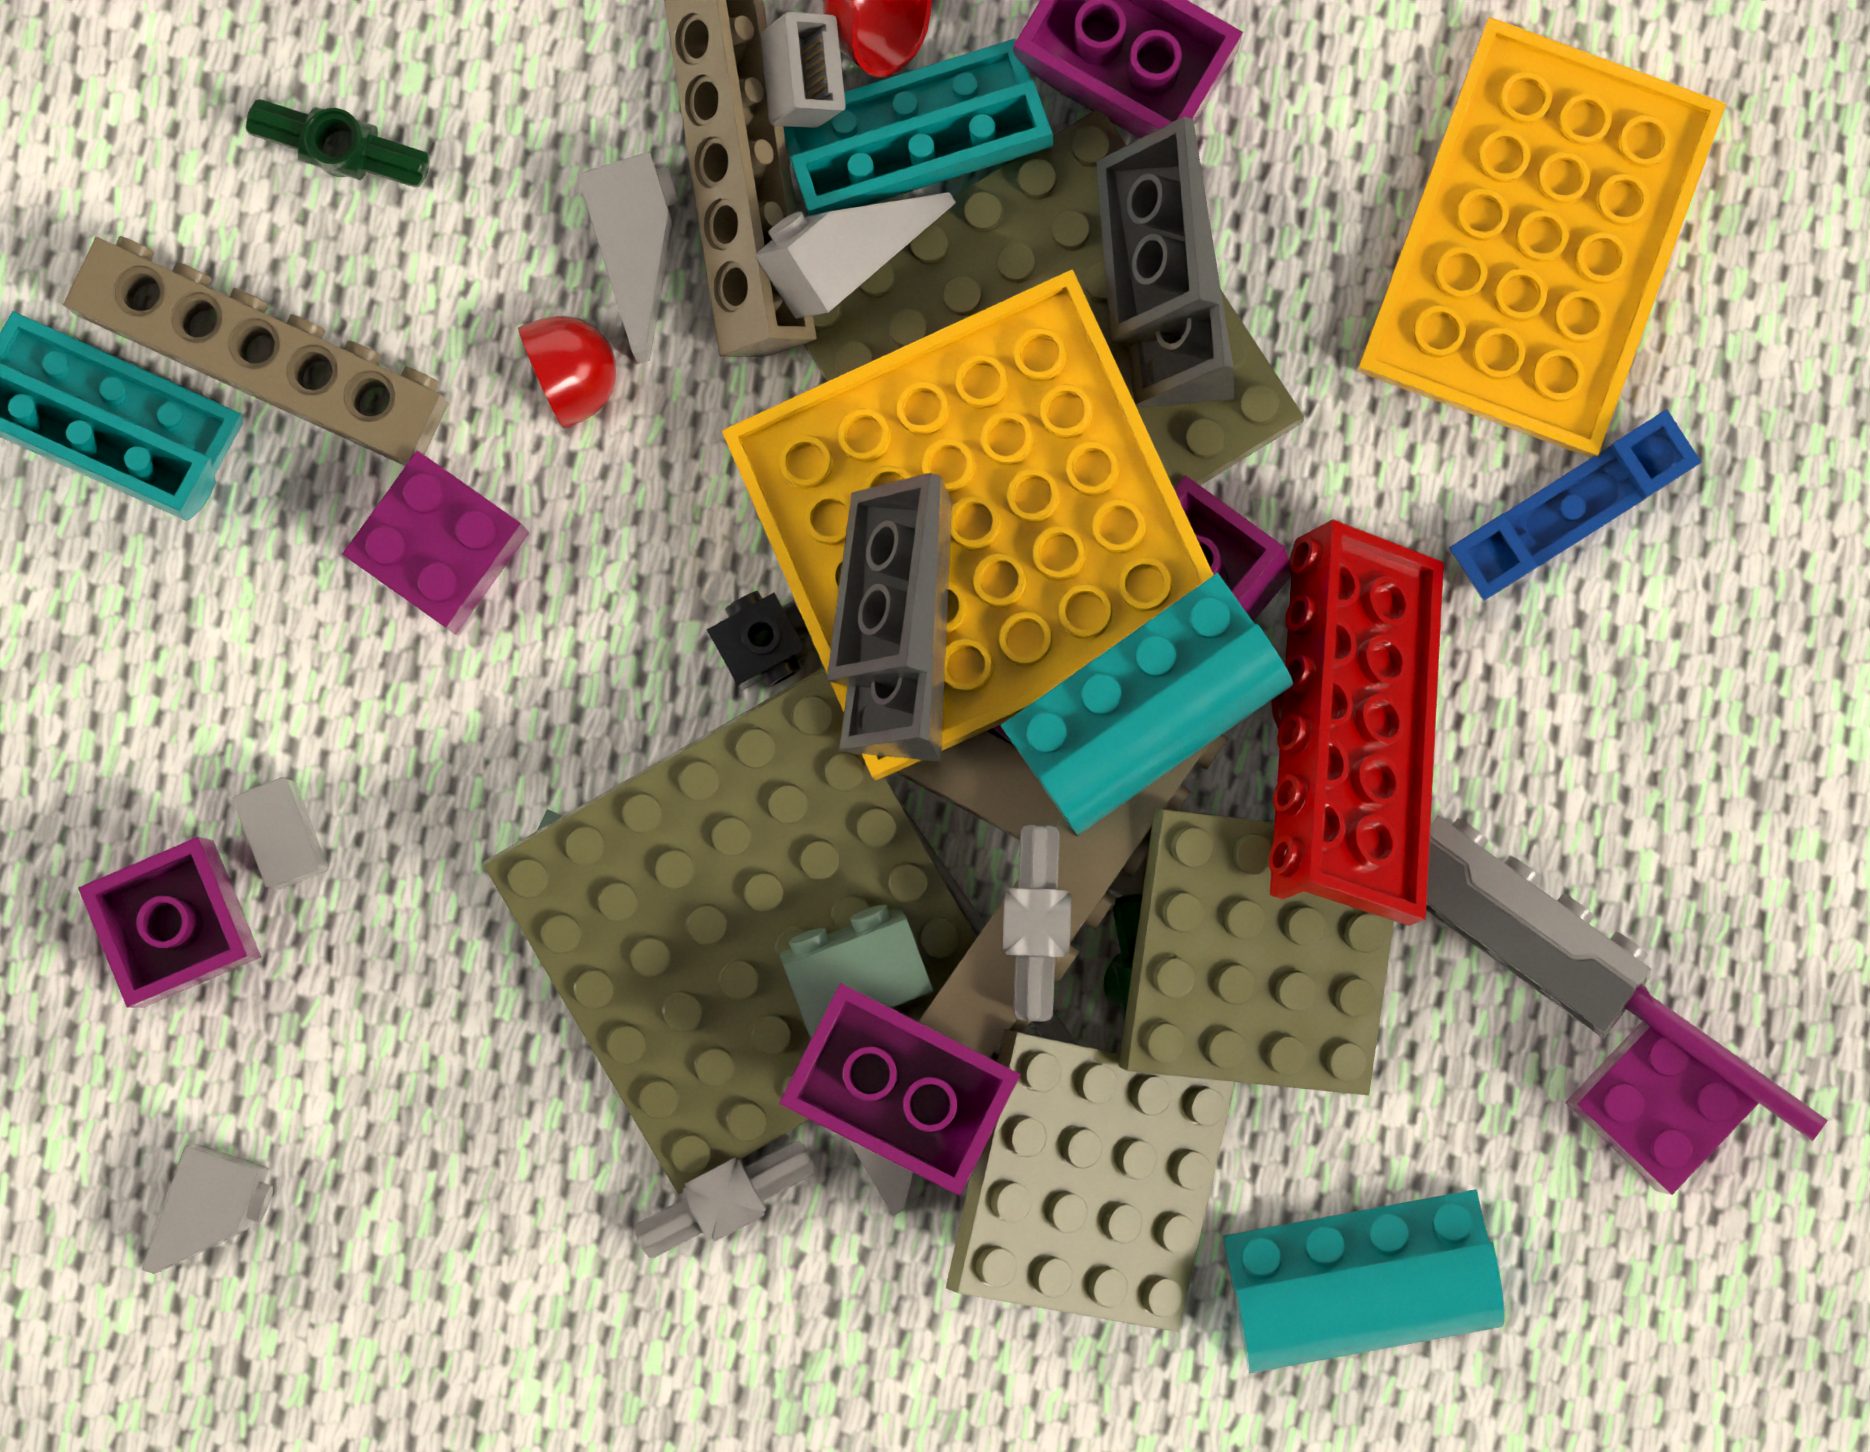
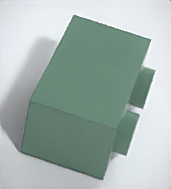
M878 905L865 909L850 918L851 926L827 934L826 928L809 930L792 938L789 941L790 949L779 952L810 1038L813 1037L840 983L890 1008L933 992L909 923L900 907L891 911L888 910L887 905Z

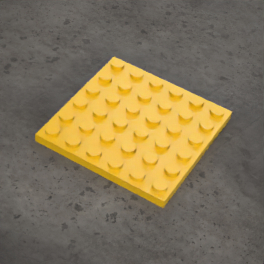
M1073 269L721 430L827 674L851 493L927 473L941 476L952 502L941 751L1003 724L1214 576ZM831 682L844 712L847 686ZM862 754L871 777L875 781L921 761L918 759Z

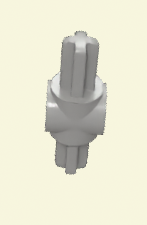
M1027 825L1022 827L1020 831L1018 888H1009L1008 892H1005L1002 952H1006V955L1015 956L1013 1014L1016 1019L1022 1021L1044 1022L1051 1020L1054 1005L1055 957L1064 958L1065 954H1069L1071 894H1068V891L1058 890L1060 831L1057 827L1051 825Z
M793 1141L745 1166L741 1159L737 1160L735 1157L685 1183V1188H683L685 1199L637 1223L634 1227L637 1240L649 1258H656L701 1233H704L708 1240L713 1239V1241H717L764 1216V1211L767 1210L764 1200L812 1176L815 1172L812 1158L800 1141Z

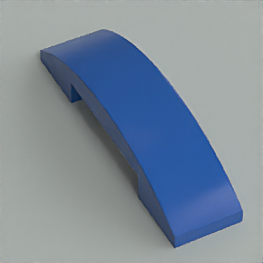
M1666 409L1612 443L1608 448L1601 451L1597 457L1593 456L1506 513H1502L1450 546L1449 549L1481 599L1485 601L1701 464L1702 461Z

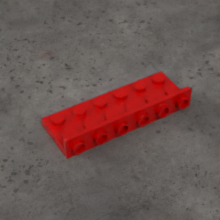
M1332 519L1298 537L1294 542L1289 559L1292 573L1290 602L1285 617V624L1288 629L1285 666L1292 678L1293 685L1283 692L1282 718L1277 734L1279 762L1277 785L1273 794L1275 820L1273 846L1269 854V868L1271 870L1270 895L1284 900L1301 892H1307L1410 926L1426 920L1444 562Z

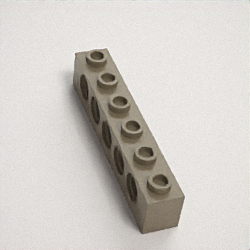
M664 0L719 356L766 357L814 341L817 337L813 316L795 319L754 256L773 240L769 235L770 229L787 216L797 212L783 126L771 125L768 117L760 37L761 31L767 27L763 0Z
M119 236L115 245L95 237L63 303L76 316L403 466L407 465L417 450L425 455L449 405L446 399L436 392L439 385L437 380L407 366L404 367L401 375L379 366L382 359L380 354L350 340H347L344 349L322 340L325 333L323 328L294 314H290L286 323L265 314L268 304L247 292L233 288L228 297L208 288L211 281L209 276L183 263L176 262L172 271L151 262L154 255L152 250L126 237ZM146 284H158L160 296L157 303L148 310L136 311L133 306V299L137 290ZM202 310H215L217 313V323L213 331L203 337H192L190 334L192 318ZM258 336H272L275 342L272 355L262 363H249L246 351L250 342ZM318 361L331 363L332 375L324 387L317 390H309L304 387L303 376L311 364ZM374 387L388 389L390 395L389 404L382 413L375 416L361 414L360 401L366 391Z

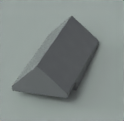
M1182 117L1096 161L1110 338L1112 341L1130 345L1135 406L1140 407L1234 399V368L1194 120Z
M927 473L851 493L827 681L847 686L840 751L941 762L952 502L939 475Z

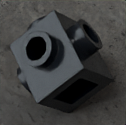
M754 591L741 597L725 608L729 616L727 619L707 629L741 691L763 679L768 687L781 683L802 669L797 660L808 655L801 640L810 634L801 613L794 601L782 606L774 592L764 598L761 597L759 591ZM767 630L774 633L773 640L769 645L765 647L753 645L754 636L758 632Z

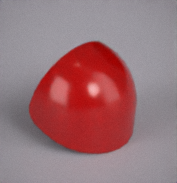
M823 0V14L834 15L837 19L840 50L867 74L875 77L890 76L907 66L916 56L928 31L932 0Z
M570 316L546 317L518 327L519 335L531 365L562 428H569L595 415L608 401L616 381V360L613 349L606 337L593 325Z

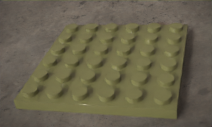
M1094 110L1053 135V147L1015 158L954 195L953 199L956 203L829 313L813 315L817 339L805 343L804 346L826 381L837 378L1073 269L1134 401L1130 345L1112 341L1110 338L1096 161L1127 145L1108 116ZM1222 290L1221 294L1234 368V399L1155 407L1136 406L1173 488L1178 485L1185 475L1201 486L1299 426L1304 421V415Z
M822 668L485 860L483 863L484 868L678 1195L683 1193L685 1183L735 1157L737 1160L746 1157L809 1120L779 1104L812 1039L809 1036L779 952L791 948L789 941L792 938L817 928H826L827 934L849 927L852 925L850 918L853 915L874 906L887 905L889 911L900 907L909 923L933 992L891 1008L916 1021H919L977 939L885 777L875 781L871 777L862 754L839 750L844 712L830 681H827V675Z

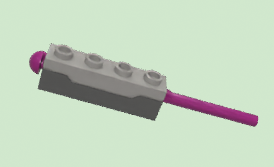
M1436 817L1430 825L1426 911L1603 1039H1605L1625 1010H1628L1808 1139L1814 1141L1828 1120L1650 995L1647 987L1644 986L1651 975V968L1643 963L1648 954L1639 945L1617 931L1611 938L1605 936L1589 924L1594 915L1570 896L1562 893L1557 901L1536 886L1541 877L1535 871L1513 856H1509L1503 863L1484 849L1488 839L1467 822L1457 818L1450 825L1441 817Z

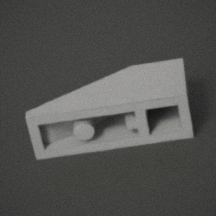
M649 151L577 174L631 350L638 364L650 361L673 226L668 206L679 203L668 166L656 170Z
M950 192L829 211L804 217L802 212H796L787 216L770 229L769 235L773 240L754 256L795 319L829 313L956 202Z

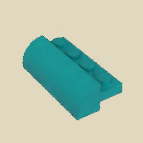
M1016 38L844 92L845 110L818 128L783 126L787 153L807 215L812 216L829 211L870 205L1053 147V134L1034 80H1030L1026 66L1017 59L1013 52Z
M12 311L0 332V438L185 521L192 519L202 509L216 485L215 474L243 425L242 414Z
M1216 573L1004 722L1001 728L1039 780L1040 785L1076 836H1079L1291 687L1293 681L1282 659L1258 624H1254L1221 576Z
M1477 1189L1223 1236L1249 1374L1500 1328L1504 1325V1300L1494 1244L1489 1242Z

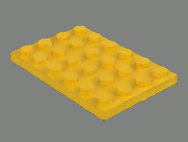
M1488 17L1356 372L1589 458L1597 457L1727 103Z

